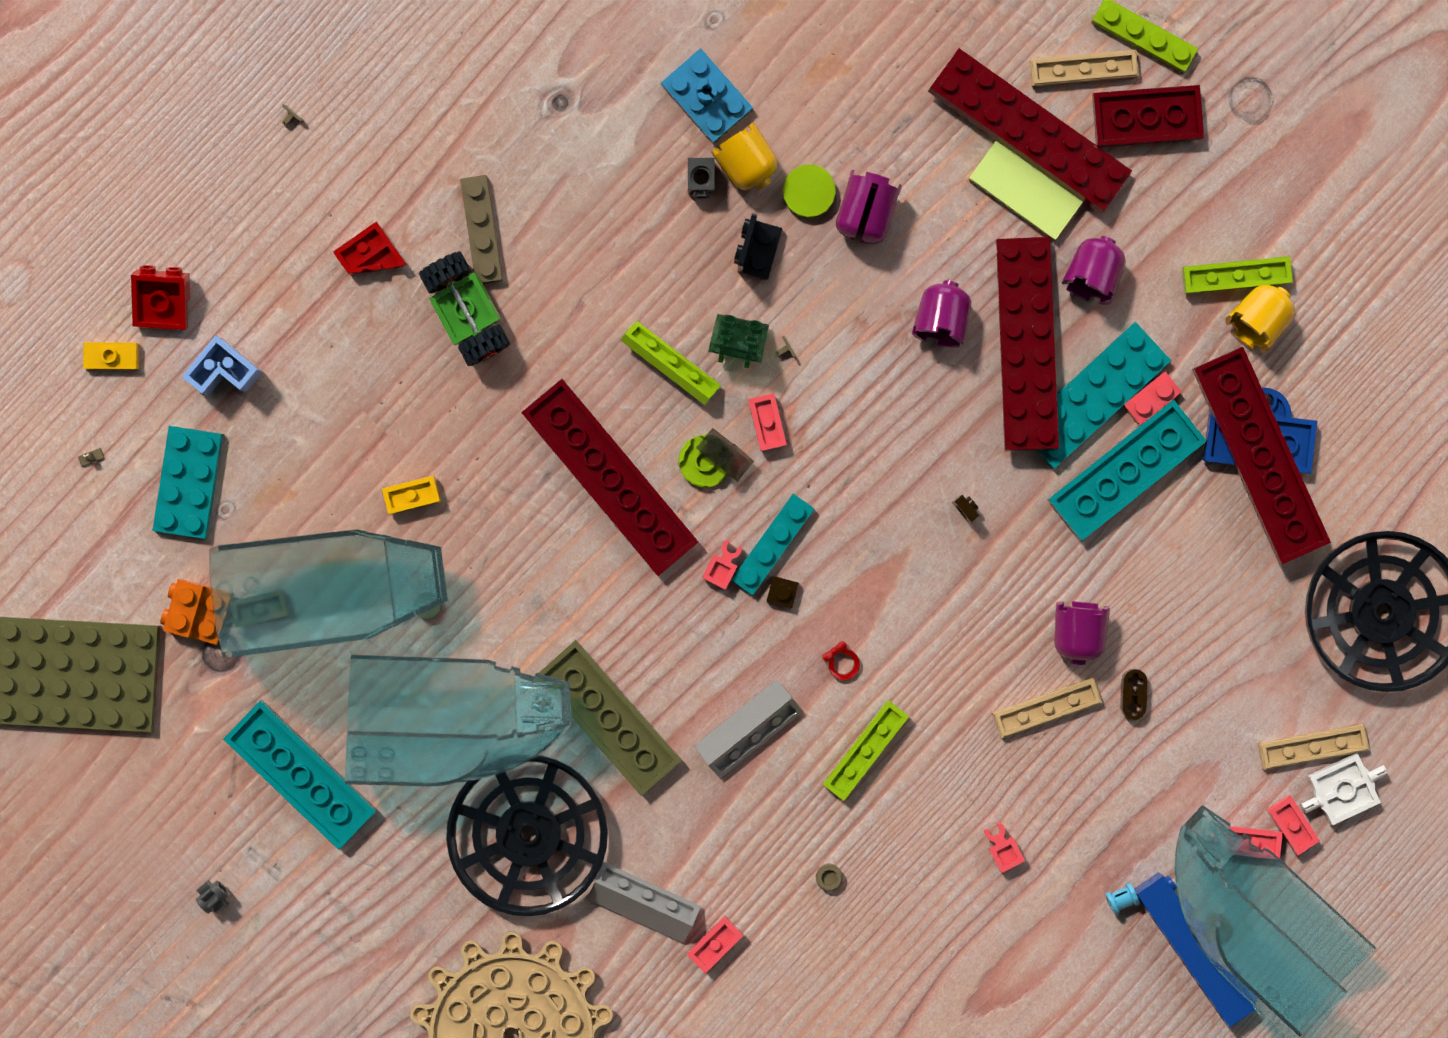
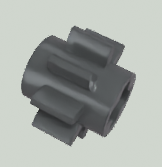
M208 880L196 890L200 894L196 898V902L208 914L213 910L218 914L229 904L226 898L230 896V893L217 880L213 884Z

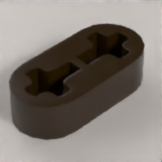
M1138 669L1125 671L1121 679L1120 709L1126 718L1132 720L1142 718L1147 709V676ZM1134 673H1136L1137 678L1141 679V683L1136 684L1135 693L1133 692L1132 684L1128 683V678H1133ZM1132 696H1135V704L1140 705V710H1135L1134 715L1126 708L1127 705L1132 704Z

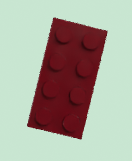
M1200 85L1097 92L1092 94L1097 147L1191 141L1204 138Z

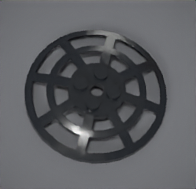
M1369 532L1355 536L1340 544L1321 562L1311 579L1306 594V627L1310 641L1318 656L1337 676L1352 685L1367 690L1395 692L1418 687L1433 679L1448 665V646L1445 647L1433 639V636L1438 626L1439 606L1448 605V594L1437 596L1431 581L1419 569L1426 559L1431 556L1443 569L1448 578V558L1435 546L1419 537L1403 532ZM1377 540H1398L1414 545L1420 550L1410 562L1396 556L1378 555ZM1366 542L1367 558L1351 564L1341 574H1338L1328 566L1343 551L1356 544ZM1379 563L1393 564L1404 568L1396 581L1381 579ZM1368 566L1369 582L1357 588L1347 580L1354 572ZM1323 575L1333 583L1327 601V616L1313 619V596L1317 583ZM1413 576L1424 587L1427 593L1426 598L1414 599L1410 591L1405 587ZM1341 589L1352 597L1349 612L1335 614V603L1338 592ZM1382 603L1386 604L1389 608V614L1384 619L1379 618L1376 613L1377 607ZM1430 608L1429 623L1425 633L1413 626L1416 619V610ZM1352 622L1353 627L1359 633L1352 646L1348 645L1344 640L1337 625ZM1329 627L1336 643L1347 653L1340 667L1323 650L1317 639L1315 629ZM1405 635L1418 642L1408 652L1400 656L1396 655L1393 642L1400 640ZM1368 640L1382 643L1386 659L1371 658L1361 654ZM1425 648L1440 656L1423 673L1403 681L1399 667L1400 664L1414 659ZM1356 660L1370 666L1388 667L1392 683L1368 682L1350 675L1349 672Z
M534 754L513 755L496 760L473 775L459 791L451 807L446 834L450 861L465 888L483 904L499 912L515 916L544 915L559 910L575 901L588 889L596 878L604 861L608 840L606 815L601 800L590 783L571 766L554 758ZM520 762H538L548 765L543 779L525 777L513 780L509 779L503 766ZM560 769L577 780L591 799L576 805L566 791L553 783L557 770ZM493 771L500 786L496 787L486 796L478 809L464 805L463 802L474 785ZM526 785L540 787L535 801L520 802L514 788ZM552 791L567 804L569 809L555 815L550 808L545 806L549 792ZM504 793L511 807L501 817L486 812L493 800ZM595 809L600 826V842L597 854L582 848L584 843V824L581 815ZM458 815L474 819L472 839L475 852L462 859L459 857L456 843ZM574 819L576 825L575 845L560 839V824ZM482 822L496 827L497 842L483 848L481 842ZM525 826L534 828L536 832V837L531 841H526L521 836V830ZM557 849L571 855L566 864L553 874L547 860L554 854L555 850ZM501 852L511 861L512 864L507 876L498 871L488 858ZM578 858L593 864L582 883L571 893L562 897L557 881L570 872ZM480 862L490 876L504 884L498 900L480 889L469 877L465 869ZM537 865L543 879L536 881L517 880L522 866ZM547 887L552 899L551 903L531 907L508 904L514 888L534 890Z

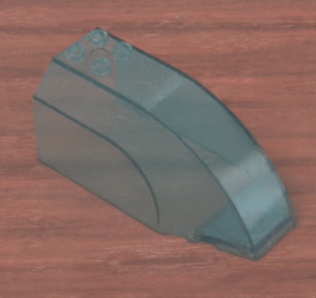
M355 529L218 545L209 549V578L215 626L223 657H236L371 639L448 601L440 546Z
M351 655L345 784L444 786L483 779L516 768L546 751L571 726L570 683L536 673L535 676L520 672V668L511 666L510 670L498 667L496 662L484 659Z
M1202 805L1181 827L1175 852L1177 894L1186 923L1198 946L1215 969L1254 1006L1259 1014L1264 1015L1279 1033L1287 1038H1298L1347 993L1339 983L1363 962L1376 947L1271 850L1266 847L1262 850L1250 843L1252 839L1245 833L1242 836L1229 829L1231 825L1229 822Z

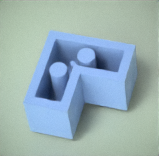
M215 335L181 377L202 394L210 396L224 378L239 390L248 392L263 374V371L226 340Z

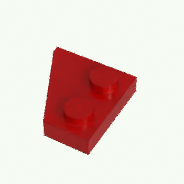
M377 221L333 251L349 275L400 268L407 265Z

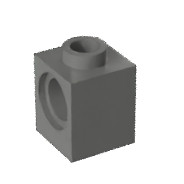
M688 158V194H693L694 198H709V194H715L714 158ZM698 173H705L708 175L709 180L706 184L699 185L695 183L694 176Z

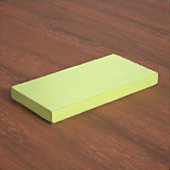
M997 140L969 177L971 182L1053 241L1057 239L1083 203L1079 198Z

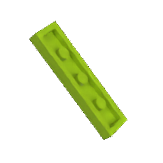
M1103 0L1091 21L1094 25L1183 74L1198 50L1197 47L1112 0Z
M1290 256L1182 267L1184 294L1293 283Z
M638 321L626 331L620 340L704 405L707 404L721 386Z
M887 699L822 784L844 801L909 716Z

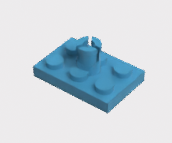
M701 48L661 82V86L713 144L753 110L751 104Z

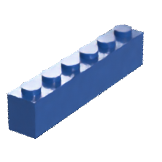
M1158 872L1134 889L1136 895L1223 1022L1231 1027L1256 1010L1251 1002L1255 998L1246 986L1241 988L1236 981L1239 978L1238 973L1230 963L1226 966L1220 958L1224 955L1215 941L1210 943L1205 935L1209 933L1200 920L1195 922L1190 915L1193 911L1192 907L1184 897L1179 899L1174 892L1178 888L1170 876L1164 877Z

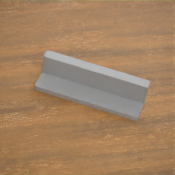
M775 680L698 742L695 748L707 765L719 778H722L800 715L803 710L782 684Z
M603 862L587 897L591 902L681 943L685 942L701 907Z

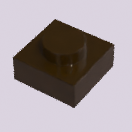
M960 495L952 501L953 505L968 523H971L979 516L976 512L979 507L970 496L965 498L963 495Z
M773 576L766 602L792 608L799 582Z

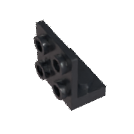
M753 213L750 220L745 219L741 232V238L745 239L743 246L738 244L734 257V264L738 265L737 272L768 280L782 228L757 221V214Z

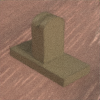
M282 105L289 112L282 121L286 127L294 118L300 122L305 121L287 105Z
M783 336L782 338L786 346L776 351L777 356L790 351L793 358L797 357L786 337Z
M101 448L78 456L81 467L104 458Z

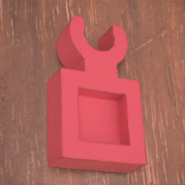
M725 540L722 544V556L719 557L714 554L702 576L703 579L725 590L738 567L731 563L733 558L738 557L742 551V547L739 546L735 553H729L727 551L729 540Z
M997 822L996 824L999 827L997 835H991L988 828L984 829V834L995 844L988 849L999 871L1003 873L1025 862L1014 838L1010 836L1005 839V827L1002 823Z

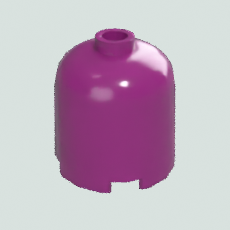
M1101 236V238L1086 239L1079 245L1062 280L1063 285L1068 284L1066 288L1068 292L1086 301H1089L1090 296L1100 299L1099 304L1103 305L1112 302L1126 264L1124 252L1115 245L1116 241L1110 237Z
M945 280L943 284L931 285L925 289L912 330V335L915 338L926 342L928 337L938 340V346L958 348L960 344H964L971 310V299L964 290L958 287V283Z
M1063 601L1056 602L1054 645L1057 652L1065 658H1070V663L1075 665H1086V660H1094L1100 657L1106 645L1110 607L1104 606L1102 610H1099L1096 603L1072 601V606H1064Z

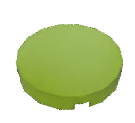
M813 164L801 165L792 170L786 177L783 186V197L788 209L795 215L804 218H814L827 212L833 204L836 194L835 182L830 173L822 167Z
M707 434L695 436L688 440L682 447L678 459L679 468L684 478L692 485L702 488L713 487L722 482L728 475L731 466L730 452L725 443L717 437Z

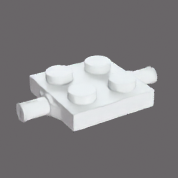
M1356 753L1307 776L1314 791V798L1300 803L1303 808L1302 810L1307 814L1319 807L1324 811L1329 824L1335 825L1380 804V799L1375 791L1374 781L1388 776V772L1385 771L1384 765L1369 772L1363 766L1359 755Z

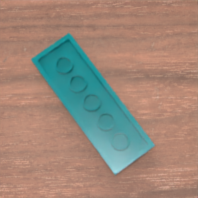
M1136 322L1131 324L1057 393L1059 449L1036 450V452L1052 469H1055L1172 360Z
M1173 399L1047 500L1077 538L1083 541L1207 442V440Z
M260 700L223 738L235 752L338 850L377 811L371 803L263 700Z

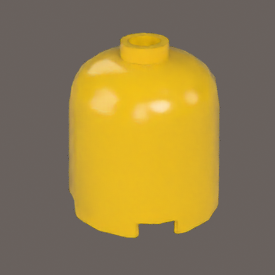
M753 122L748 126L751 130L750 132L746 129L738 132L719 145L722 151L715 148L711 153L737 188L749 190L756 187L759 191L772 182L769 177L777 169V159L760 129Z
M1260 285L1253 289L1226 316L1225 322L1227 325H1233L1236 330L1232 334L1241 343L1252 350L1257 346L1261 348V353H1265L1292 323L1295 308L1290 299V294L1284 288Z

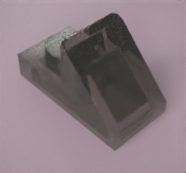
M714 428L709 431L696 447L699 452L737 482L754 462L737 445L731 443Z

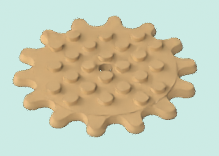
M509 931L502 937L501 949L495 954L485 953L479 943L474 940L466 941L461 947L464 965L458 972H450L441 966L433 967L428 974V979L438 991L437 1000L430 1005H415L410 1011V1018L414 1023L422 1025L427 1029L428 1038H505L504 1032L507 1028L518 1030L519 1038H594L596 1029L608 1024L612 1020L613 1011L605 1004L591 1005L586 1000L585 992L595 979V973L591 968L581 967L572 973L562 970L559 964L563 951L560 943L554 940L548 941L539 953L528 954L522 947L520 934L515 931Z

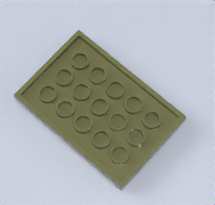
M0 617V724L154 732L160 625Z

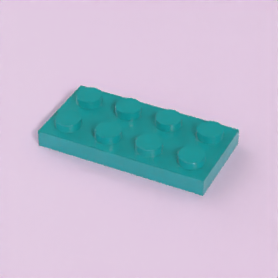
M175 426L168 427L152 531L202 539L208 538L224 434Z

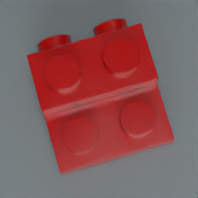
M143 265L139 267V270H135L131 274L132 327L186 330L188 328V301L190 300V273H183L180 267H168L166 271H156V267L152 265Z

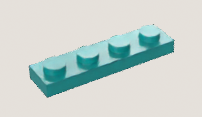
M793 493L731 580L753 595L811 515L814 508Z

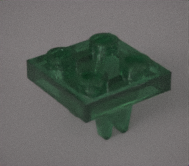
M717 314L708 352L719 354L718 362L723 363L725 356L744 359V368L749 369L751 361L758 363L762 361L769 325L756 320L749 321L732 315Z

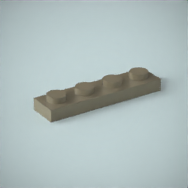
M487 175L461 178L460 183L474 272L478 274L483 284L503 281Z

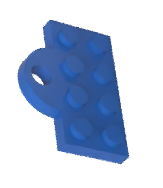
M1262 388L1264 394L1271 397L1272 403L1270 407L1299 472L1311 474L1318 421L1291 418V408L1284 395L1271 388ZM1209 408L1206 431L1207 442H1205L1203 461L1235 465Z

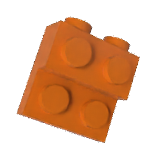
M177 579V583H172L168 591V598L172 599L169 609L165 608L161 615L160 623L164 625L163 631L219 645L230 608L229 602L232 601L234 593L185 579Z

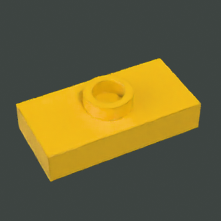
M83 342V369L139 370V343Z
M434 475L382 488L388 515L441 502Z

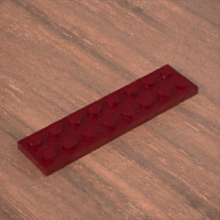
M960 48L928 90L930 94L1101 215L1132 172L1131 169L1100 147H1097L1093 142Z
M1050 237L996 239L1004 452L1058 450L1059 435Z
M1244 347L1235 349L1193 368L1192 371L1279 564L1283 565L1331 543Z
M563 379L559 380L521 412L657 576L661 575L699 543Z

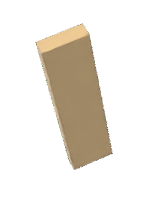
M1136 50L1036 58L1029 61L1032 87L1130 79L1139 76Z
M1091 677L992 712L1000 737L1005 738L1101 704L1102 700L1095 680Z
M1362 723L1257 743L1262 769L1264 770L1369 750L1365 725Z

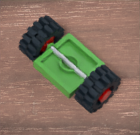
M458 251L451 255L448 254L436 262H432L419 272V276L429 294L441 291L430 297L429 300L453 345H459L458 349L467 366H473L500 353L510 345V342L501 325L492 326L502 319L478 274L473 272L469 275L471 269L462 252Z

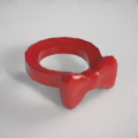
M844 641L839 642L830 651L822 655L823 660L828 664L830 673L839 680L853 678L860 668V660L857 654L851 649L846 648L847 644ZM839 652L850 655L854 661L853 668L846 674H840L834 669V656Z

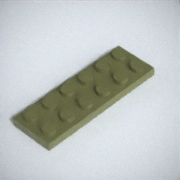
M577 640L535 675L641 796L682 761Z

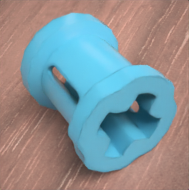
M1130 883L1125 884V888L1114 893H1105L1107 902L1114 915L1119 914L1120 910L1133 904L1135 906L1140 905L1136 892Z

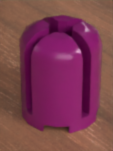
M851 170L836 219V228L843 236L854 240L870 190L875 191L860 242L865 244L880 243L887 235L902 185L900 184L896 188L888 184L890 179L871 172H866L865 177L853 175L855 170Z

